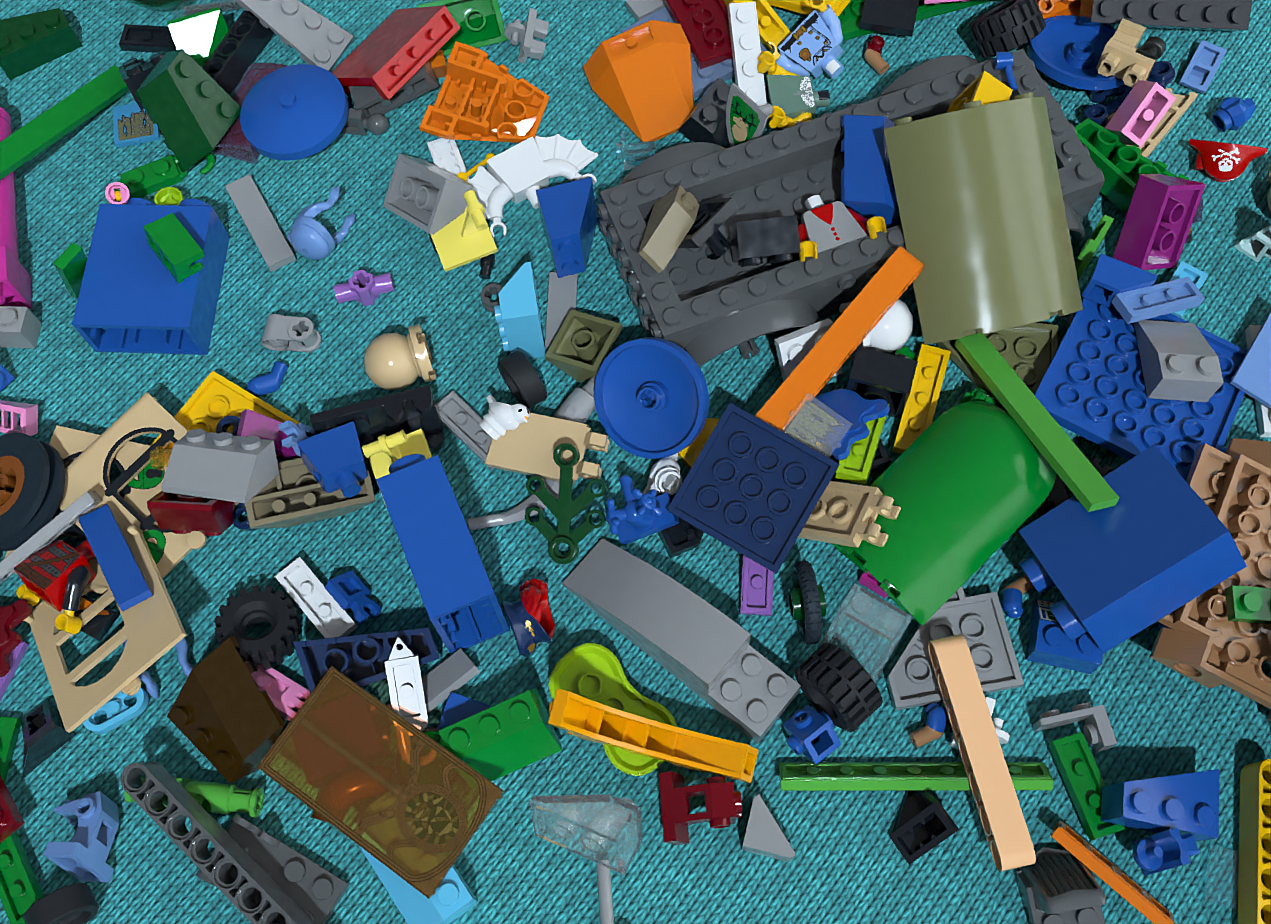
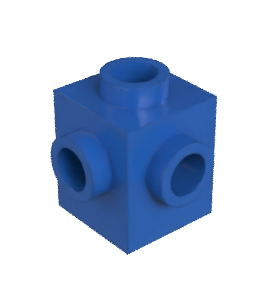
M809 705L797 711L789 720L782 724L789 735L786 742L797 755L803 753L815 764H818L841 745L833 729L834 723L824 711L818 713Z

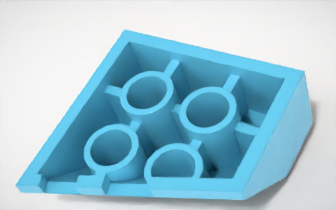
M525 262L498 293L500 305H494L504 352L510 351L511 354L519 351L526 359L545 357L546 350L536 281L531 262Z

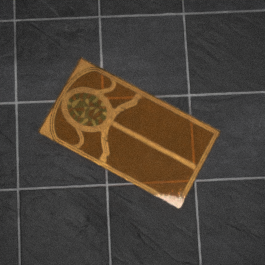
M332 666L257 766V768L428 899L435 894L436 889L504 792V790Z

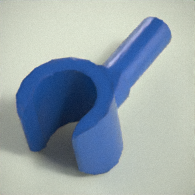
M997 52L993 60L994 70H1004L1009 87L1015 91L1018 87L1012 70L1013 54L1010 52Z

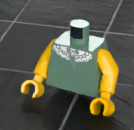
M764 51L758 57V61H760L757 65L758 71L760 73L768 71L765 92L767 104H771L773 108V113L768 117L770 118L769 125L772 131H780L792 127L799 122L815 119L816 108L828 107L830 105L829 91H813L812 81L809 76H800L785 70L775 63V57L769 51Z

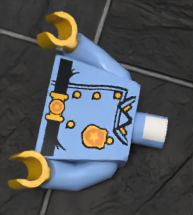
M809 0L810 5L815 9H819V12L817 13L814 10L778 47L781 52H777L775 43L766 41L767 44L772 46V54L776 60L775 63L785 70L800 76L811 75L814 78H818L825 71L832 79L836 78L843 71L844 66L837 60L843 52L840 46L843 40L841 23L830 5L825 4L826 0H821L819 4H814L812 0Z

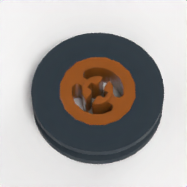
M9 433L0 436V551L16 550L47 525L55 515L64 491L65 467L58 451L51 445L24 433Z

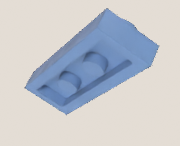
M1185 277L1116 294L1112 304L1125 322L1130 324L1200 306L1205 297L1191 279Z

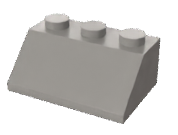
M399 153L383 207L425 232L434 235L464 213L467 202L463 195L465 192L472 190L473 185L426 160Z
M203 429L190 430L173 445L161 486L162 491L246 504L279 474L274 441L260 439L258 436H234L228 432L218 434L205 432Z

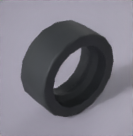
M515 351L497 362L502 378L520 404L530 409L547 398V392L540 377L521 352Z
M75 883L55 890L35 902L24 913L23 919L25 924H86L97 914L99 906L89 885L86 883Z

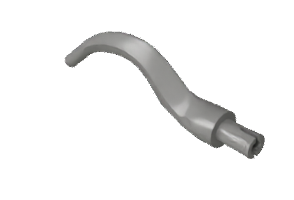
M596 376L591 377L582 389L576 387L558 409L554 418L585 423L596 409L594 401ZM544 479L546 488L556 499H559L560 482ZM532 494L524 502L507 512L469 518V530L515 523L525 519V513L529 508L539 507L544 510L547 507L536 495ZM535 510L532 511L530 517L538 514L539 512Z

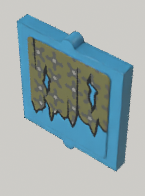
M133 101L132 104L113 107L114 145L116 148L135 144L140 146L141 143L160 140L157 124H153L145 109L140 110L136 101Z

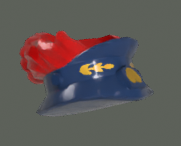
M536 578L526 580L524 584H521L519 588L520 599L512 603L504 600L501 601L519 653L528 658L531 652L536 649V645L541 642L552 643L551 638L555 630L548 602V585L545 581Z

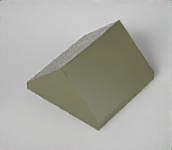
M571 309L545 354V358L578 382L597 375L601 364L610 352L623 326L621 323Z

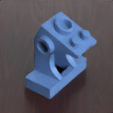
M101 791L89 793L75 801L66 800L64 805L54 808L53 811L66 818L71 825H78L77 831L68 842H48L43 855L80 882H110L114 868L108 865L106 860L119 827L118 806Z

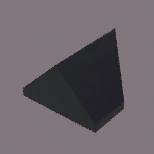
M48 698L20 719L24 738L22 779L76 735L74 731L71 733L65 731L59 711Z
M906 790L892 834L889 837L910 865L957 832L959 828L935 797L925 790Z

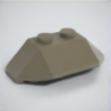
M302 458L278 462L279 474L248 501L245 506L251 529L287 528L349 514L375 502V497L368 470H366L367 477L359 481L361 491L353 497H345L341 489L331 493L325 492L304 465Z

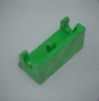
M173 213L143 226L149 247L178 284L204 267L201 262L190 266L193 262L203 258L204 252Z

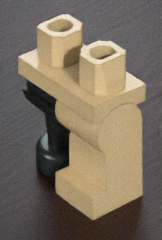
M1123 18L1117 31L1105 45L1096 69H1098L1099 74L1106 77L1115 76L1122 79L1125 85L1133 88L1138 80L1147 81L1156 61L1165 52L1166 44L1159 37H1150L1142 45V48L1138 49L1137 47L1146 27Z

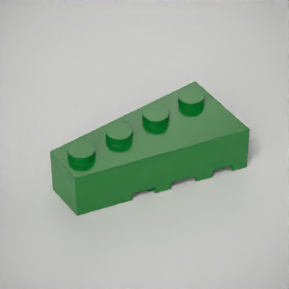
M1089 118L1074 127L1081 143L1088 148L1090 157L1096 167L1100 168L1103 172L1105 182L1100 192L1124 214H1126L1134 195V187L1139 180L1140 174H1162L1177 177L1166 170L1168 165L1159 160L1156 163L1141 155V149L1134 145L1122 144L1119 142V136ZM1181 173L1177 177L1189 180L1188 177L1184 176Z

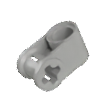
M280 314L268 315L261 344L264 347L273 351L305 353L316 351L322 343V337L314 329L310 319Z

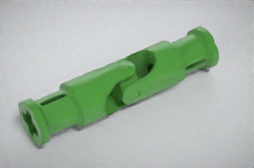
M141 776V781L144 784L146 777ZM174 777L207 812L230 815L232 812L248 813L250 817H259L265 797L263 788L250 790L237 788L235 784ZM125 791L124 796L126 802H135L131 798V796ZM164 794L163 796V804L165 807L168 806V797L166 794Z

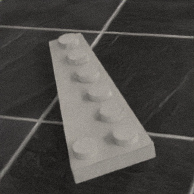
M235 0L244 10L250 11L260 19V23L264 27L270 28L280 36V40L284 44L290 45L300 53V57L309 65L319 66L331 72L353 42L354 36L298 0Z

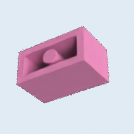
M1138 80L1105 128L1119 136V140L1122 143L1142 147L1176 98L1157 82Z

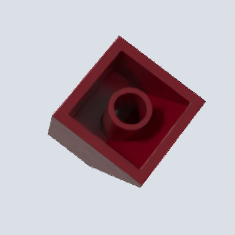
M163 491L147 501V508L160 529H169L175 534L203 531L204 535L217 536L221 535L233 524V502Z

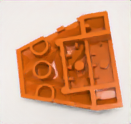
M456 41L447 60L446 78L434 106L428 105L419 129L420 131L451 140L521 143L530 137L535 138L550 96L524 78L516 79L508 73V67L503 64L498 66L490 61L488 54L483 50Z

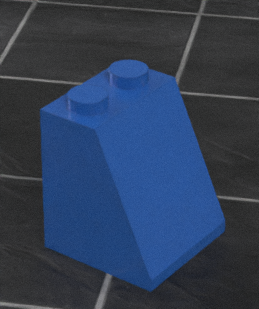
M588 177L536 190L542 227L557 277L560 278L586 271L598 222L592 178Z

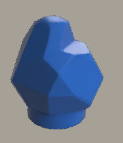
M1236 96L1225 97L1216 106V111L1212 113V122L1221 132H1225L1228 129L1237 131L1252 117L1255 111V102L1251 98L1242 100Z

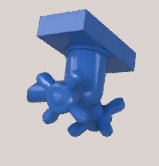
M624 475L620 477V484L626 503L624 507L615 510L613 498L607 500L608 508L605 509L606 520L610 525V532L613 535L618 534L620 543L624 545L679 524L678 517L667 511L673 500L671 494L666 492L655 497L657 495L655 489L642 494L639 489L634 488L633 481L629 476Z

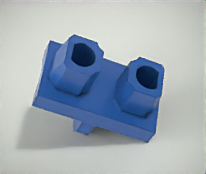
M1178 828L1169 829L1132 842L1134 845V860L1143 870L1144 876L1191 863L1189 856L1199 854L1193 834L1180 835Z

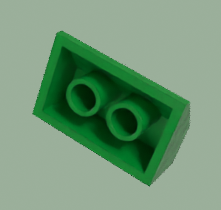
M432 0L416 4L417 8L445 5L459 25L460 29L439 49H443L444 56L450 55L456 41L475 48L507 41L498 0Z
M537 688L523 692L439 730L445 748L490 781H494L563 750L553 725L548 724L549 715ZM457 769L472 790L479 787L478 782L463 770Z

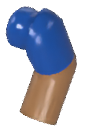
M1026 574L1008 584L1002 590L1001 606L1009 618H1017L1022 615V595L1035 588Z
M937 702L930 703L925 709L927 712L926 716L928 717L926 726L909 733L910 740L915 748L930 743L943 735L948 714L946 708L942 707L941 704Z

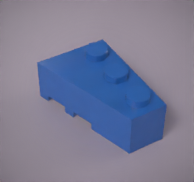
M1219 769L1126 781L1102 787L1101 821L1152 833H1160L1178 828L1180 835L1192 833L1195 842L1217 839L1219 834Z

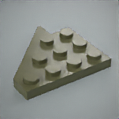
M1031 323L985 333L986 338L1034 394L1058 348V325ZM981 328L976 329V334L982 333ZM956 339L936 343L941 349L951 351V360L976 386L994 395L954 346ZM998 401L996 406L1006 411V409Z

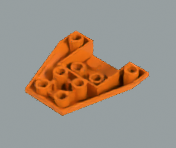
M656 20L645 22L601 42L583 66L592 91L644 145L680 131V126L694 108L691 47L681 24Z

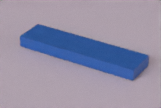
M108 504L78 518L122 612L152 597L153 594Z

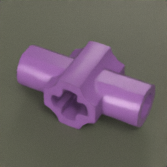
M365 270L355 271L354 275L348 279L349 282L334 285L338 304L356 300V302H360L364 306H370L380 297L379 294L395 291L390 273L373 276V274H369Z

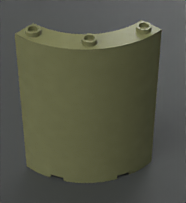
M1028 92L1015 96V100L982 105L981 100L963 104L962 110L913 121L912 117H905L894 120L893 127L883 129L906 250L925 264L921 273L913 281L925 345L964 338V336L976 334V329L981 328L982 334L1048 320L1051 316L1058 314L1063 316L1083 310L1045 96L1034 97L1033 92Z

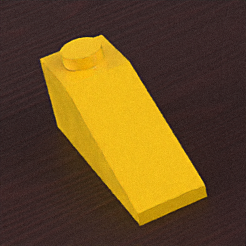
M724 0L727 7L729 3L756 2L760 42L770 51H772V46L767 44L766 41L773 42L778 46L792 33L766 0Z

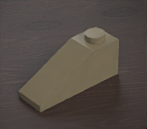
M681 185L654 203L638 252L658 273L665 269L696 220L700 206L694 195L686 192Z

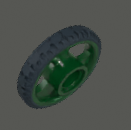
M797 561L793 566L792 572L793 588L788 589L790 613L792 620H797L803 641L808 645L817 644L822 636V617L826 616L824 591L821 584L817 585L812 565L808 561Z

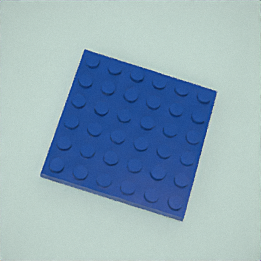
M1083 298V310L1075 313L1034 395L1060 426L1127 460H1131L1152 445H1155L1186 481L1200 446L1206 443L1220 451L1223 448L1245 392L1230 384V381L1248 350L1196 326L1219 358L1224 383L1208 402L1147 398L1134 323L1127 324L1115 306L1106 307ZM1171 313L1146 319L1189 323Z

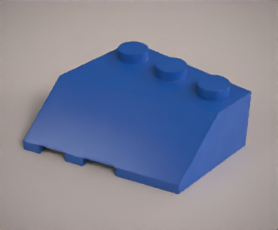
M843 115L841 117V127H844V139L841 141V152H844V168L841 169V202L868 218L875 216L884 217L887 229L901 223L883 130L893 127L894 122L884 116Z

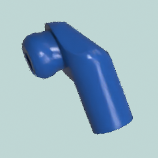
M275 361L269 374L249 380L247 384L248 391L255 395L276 392L283 381L288 366L282 362Z

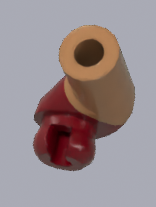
M875 35L866 44L864 58L879 75H883L889 68V64L881 57L885 41L881 36Z

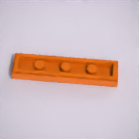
M1060 820L1052 828L1051 837L1154 924H1175L1173 914L1066 823Z

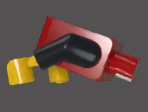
M62 540L56 541L13 568L24 583L16 590L18 598L30 602L32 606H36L40 599H42L59 612L64 609V613L56 617L55 626L59 630L74 635L79 633L82 627L81 619L74 616V612L79 610L85 587L95 579L96 575L88 563L95 557L88 540H85L75 549Z

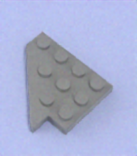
M961 586L923 626L920 625L886 679L894 711L928 705L933 702H944L930 660L928 641L958 634L964 635L984 694L1019 688L1024 685L997 592L965 597L963 587Z

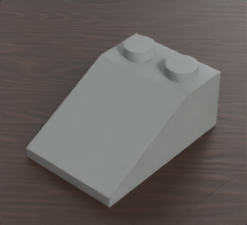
M1154 320L1134 322L1147 398L1208 402L1224 382L1219 358L1194 323Z

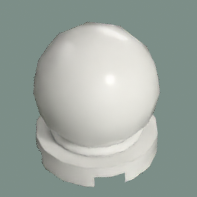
M898 299L859 346L864 348L874 347L884 353H891L902 348L909 340L913 329V316L907 305ZM851 302L842 303L839 311L843 313ZM857 348L854 351V354L851 356L852 360L855 359Z

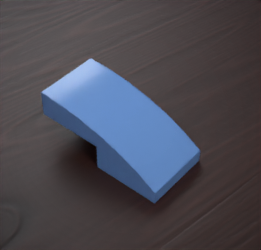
M1201 40L1179 84L1205 94L1227 50Z

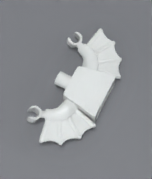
M560 134L547 138L535 136V138L530 137L488 159L487 170L482 165H479L476 175L466 182L473 185L472 190L475 191L478 202L484 206L485 219L493 221L490 227L492 237L494 238L493 229L497 226L503 229V236H506V226L501 222L505 204L510 200L516 204L528 198L534 209L539 208L536 190L547 188L549 186V179L564 177L570 181H576L591 177L594 185L597 182L594 175L587 173L582 176L579 172L596 159L598 153L587 150L580 139L567 140L560 136Z

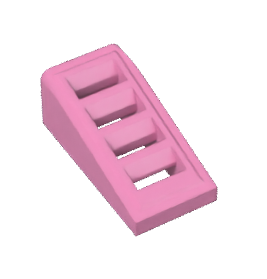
M0 400V432L6 434L24 433L29 436L38 434V405ZM8 411L10 412V424H8ZM17 413L20 414V425H17Z

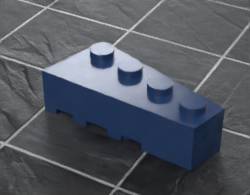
M432 628L293 642L312 697L333 668L360 687L387 678L385 659H389L398 636L414 654H418L420 666L442 658ZM397 644L396 647H397L398 649H401V648L403 647V645H402V644ZM334 678L315 704L353 690Z

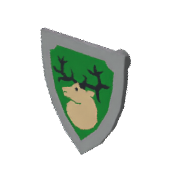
M734 83L731 85L726 105V127L731 147L760 138L769 115L773 113L771 104L758 106Z

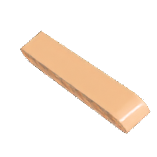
M962 634L928 641L930 660L993 861L1000 872L1035 864L1036 856L1033 843L967 641Z

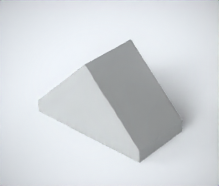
M757 795L753 798L741 850L789 862L794 859L796 853L761 796Z

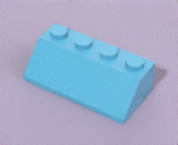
M400 785L397 786V787L400 788L402 791L405 790V789H404L403 787H401ZM388 792L369 806L353 825L352 829L355 830L363 818L390 808L398 800V797ZM417 808V809H416L415 811H413L412 813H413V814H417V813L420 812V811H419V809ZM397 816L383 823L368 827L363 834V838L386 855L392 843L407 840L400 829ZM407 817V820L420 821V819ZM422 822L423 827L428 829V823ZM415 823L411 827L413 832L417 829ZM428 835L423 840L427 842L431 835ZM437 837L435 839L434 844H439V840L437 839ZM359 845L407 924H451L479 903L455 865L452 866L432 897L428 898ZM400 847L393 853L395 862L412 875L431 871L449 857L447 853H428L417 847Z

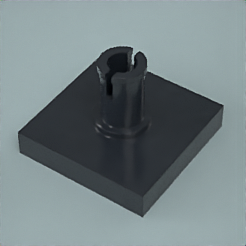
M733 198L705 200L699 206L696 220L678 248H699L706 242L717 257L723 255L726 252L724 247L729 249L731 243L727 241L718 228L739 208Z

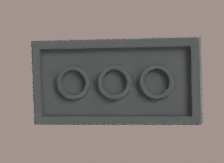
M235 814L232 818L233 822L226 832L315 924H326L350 884L247 819ZM232 864L231 875L234 879H237L238 870ZM200 869L195 874L197 877L216 886ZM255 889L254 899L260 904L262 899L261 893L258 889ZM278 913V924H286L284 916Z

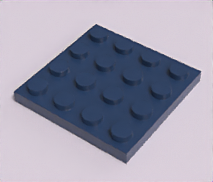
M729 403L667 511L777 574L840 464L734 404Z

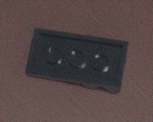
M430 385L310 415V422L315 435L353 421L362 455L364 454L362 450L363 445L377 441L381 435L389 436L401 430H404L405 434H409L422 429L429 448L435 452L442 448L445 440L443 425Z

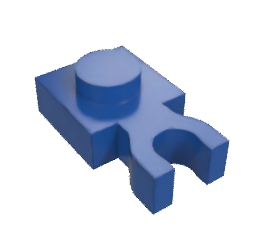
M352 570L330 579L325 586V589L343 610L351 608L355 620L360 625L366 622L369 614L374 619L378 617L382 610L376 602L368 598L371 591Z

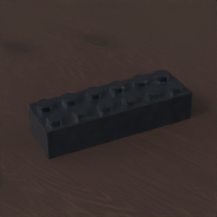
M1081 0L1079 24L1119 26L1124 18L1146 28L1224 32L1248 30L1252 0Z

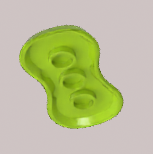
M584 643L573 648L558 661L551 672L549 690L552 699L555 698L557 689L566 690L603 705L677 727V723L668 709L660 703L641 695L632 687L617 657L602 645ZM602 744L611 763L617 769L629 775L642 776L648 774L664 762L663 760L633 754L618 747Z

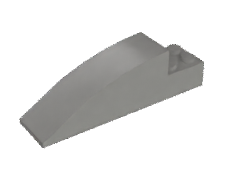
M603 538L562 583V586L757 744L760 743L799 693L800 684L749 645L751 634L673 578Z

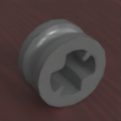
M489 284L481 291V301L483 307L488 312L495 313L494 305H500L498 293L503 288L501 285ZM497 294V301L490 302V299H492L491 295Z

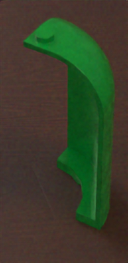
M983 401L961 403L941 414L870 485L878 487L883 496L892 497L894 499L892 505L900 506L901 508L896 520L888 519L878 514L874 522L881 526L880 533L889 535L884 547L872 545L864 540L861 541L859 548L838 544L833 545L865 574L869 572L880 583L879 587L907 616L923 626L1044 502L1052 490L1057 473L1008 412L996 405Z

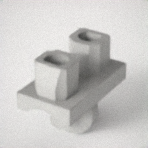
M529 9L528 19L524 22V25H522L520 20L516 19L514 23H509L505 27L504 34L512 45H518V42H521L517 62L525 64L527 57L542 59L546 43L533 39V36L545 40L549 22L536 18L538 10Z

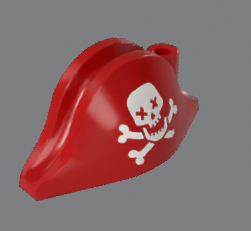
M1190 139L1188 143L1189 147L1197 153L1194 170L1203 171L1209 179L1216 182H1229L1238 178L1252 160L1265 155L1268 148L1195 139Z

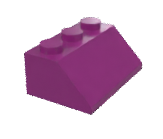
M1140 174L1139 180L1134 187V195L1130 207L1125 214V222L1120 237L1116 242L1113 258L1143 270L1177 267L1206 184L1162 174Z

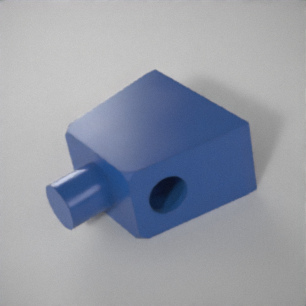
M353 421L297 442L304 465L325 492L331 493L341 489L345 497H353L361 491L359 481L367 477V471Z

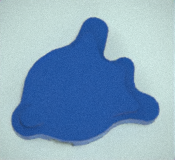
M837 389L823 395H816L811 403L837 420L841 425L836 427L829 426L835 433L827 432V436H824L826 441L817 438L820 442L830 445L831 453L837 460L846 459L850 454L852 444L869 435L870 430L866 425L868 421L886 416L890 409L887 401L884 399L867 400L856 392L846 389Z

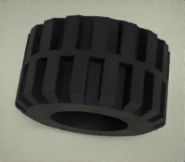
M1006 0L977 16L969 25L982 57H995L997 52L1014 50L1038 36L1046 27L1036 0Z
M824 643L795 670L797 682L801 685L800 688L808 700L819 712L824 711L835 726L845 731L854 732L883 703L880 691L868 672L846 651L830 643Z

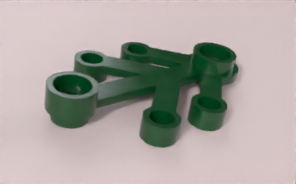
M563 443L557 446L553 453V459L560 467L559 501L546 488V482L542 477L533 476L526 483L527 491L530 494L536 495L558 519L557 532L545 520V513L541 508L532 507L525 513L526 522L529 525L535 526L548 540L549 556L558 564H568L574 561L579 553L578 543L594 528L602 527L606 521V516L601 510H592L587 514L586 521L571 533V520L596 497L603 496L607 491V485L601 479H593L588 483L587 489L572 502L573 466L578 463L580 453L576 446ZM566 450H570L573 454V458L569 462L563 459V453ZM534 480H538L541 483V489L537 492L531 487ZM595 482H599L602 485V491L599 494H595L592 491V485ZM534 510L540 514V519L537 522H533L530 518V514ZM594 513L599 514L601 517V522L598 525H594L591 522V516ZM561 543L568 544L569 552L567 554L560 552L559 546Z

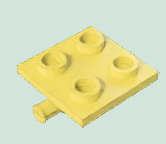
M469 190L463 195L468 205L464 213L434 235L431 234L445 272L498 252L484 217V206L478 202L473 190Z
M422 429L409 434H405L404 430L389 436L384 434L379 436L377 441L362 446L363 453L368 458L376 479L390 474V465L404 456L421 454L426 459L433 457Z

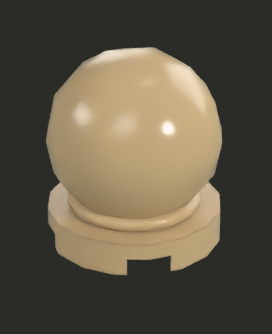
M421 324L408 327L410 334H407V337L399 333L383 334L373 339L367 346L363 357L364 370L369 379L378 387L390 391L402 390L412 385L418 376H423L425 383L437 380L436 371H433L431 361L433 360L425 334H419L422 333Z

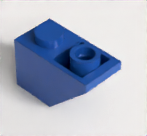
M1100 254L1089 272L1081 297L1106 307L1114 306L1112 300L1116 294L1152 286L1157 279V275Z

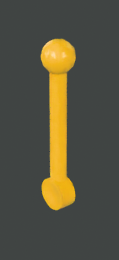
M488 153L484 160L465 173L459 172L456 177L467 181L468 177L478 170L479 165L484 167L487 164V160L495 155Z

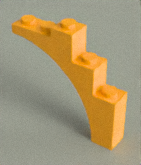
M557 689L555 698L550 704L548 724L568 731V734L580 739L618 747L633 754L667 761L679 767L747 783L752 782L759 750L748 744L647 719L589 700L566 690Z

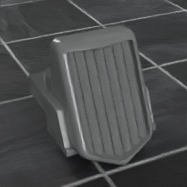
M1042 847L1035 852V864L1023 866L1022 870L1015 871L1022 904L1028 910L1030 924H1105L1101 905L1107 903L1104 891L1096 882L1091 870L1069 851Z

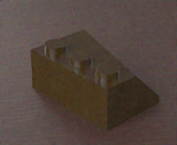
M235 636L226 639L192 669L167 715L173 724L229 783L259 770L285 726L266 690H259L251 676L254 669L250 662H243L236 650L240 645Z

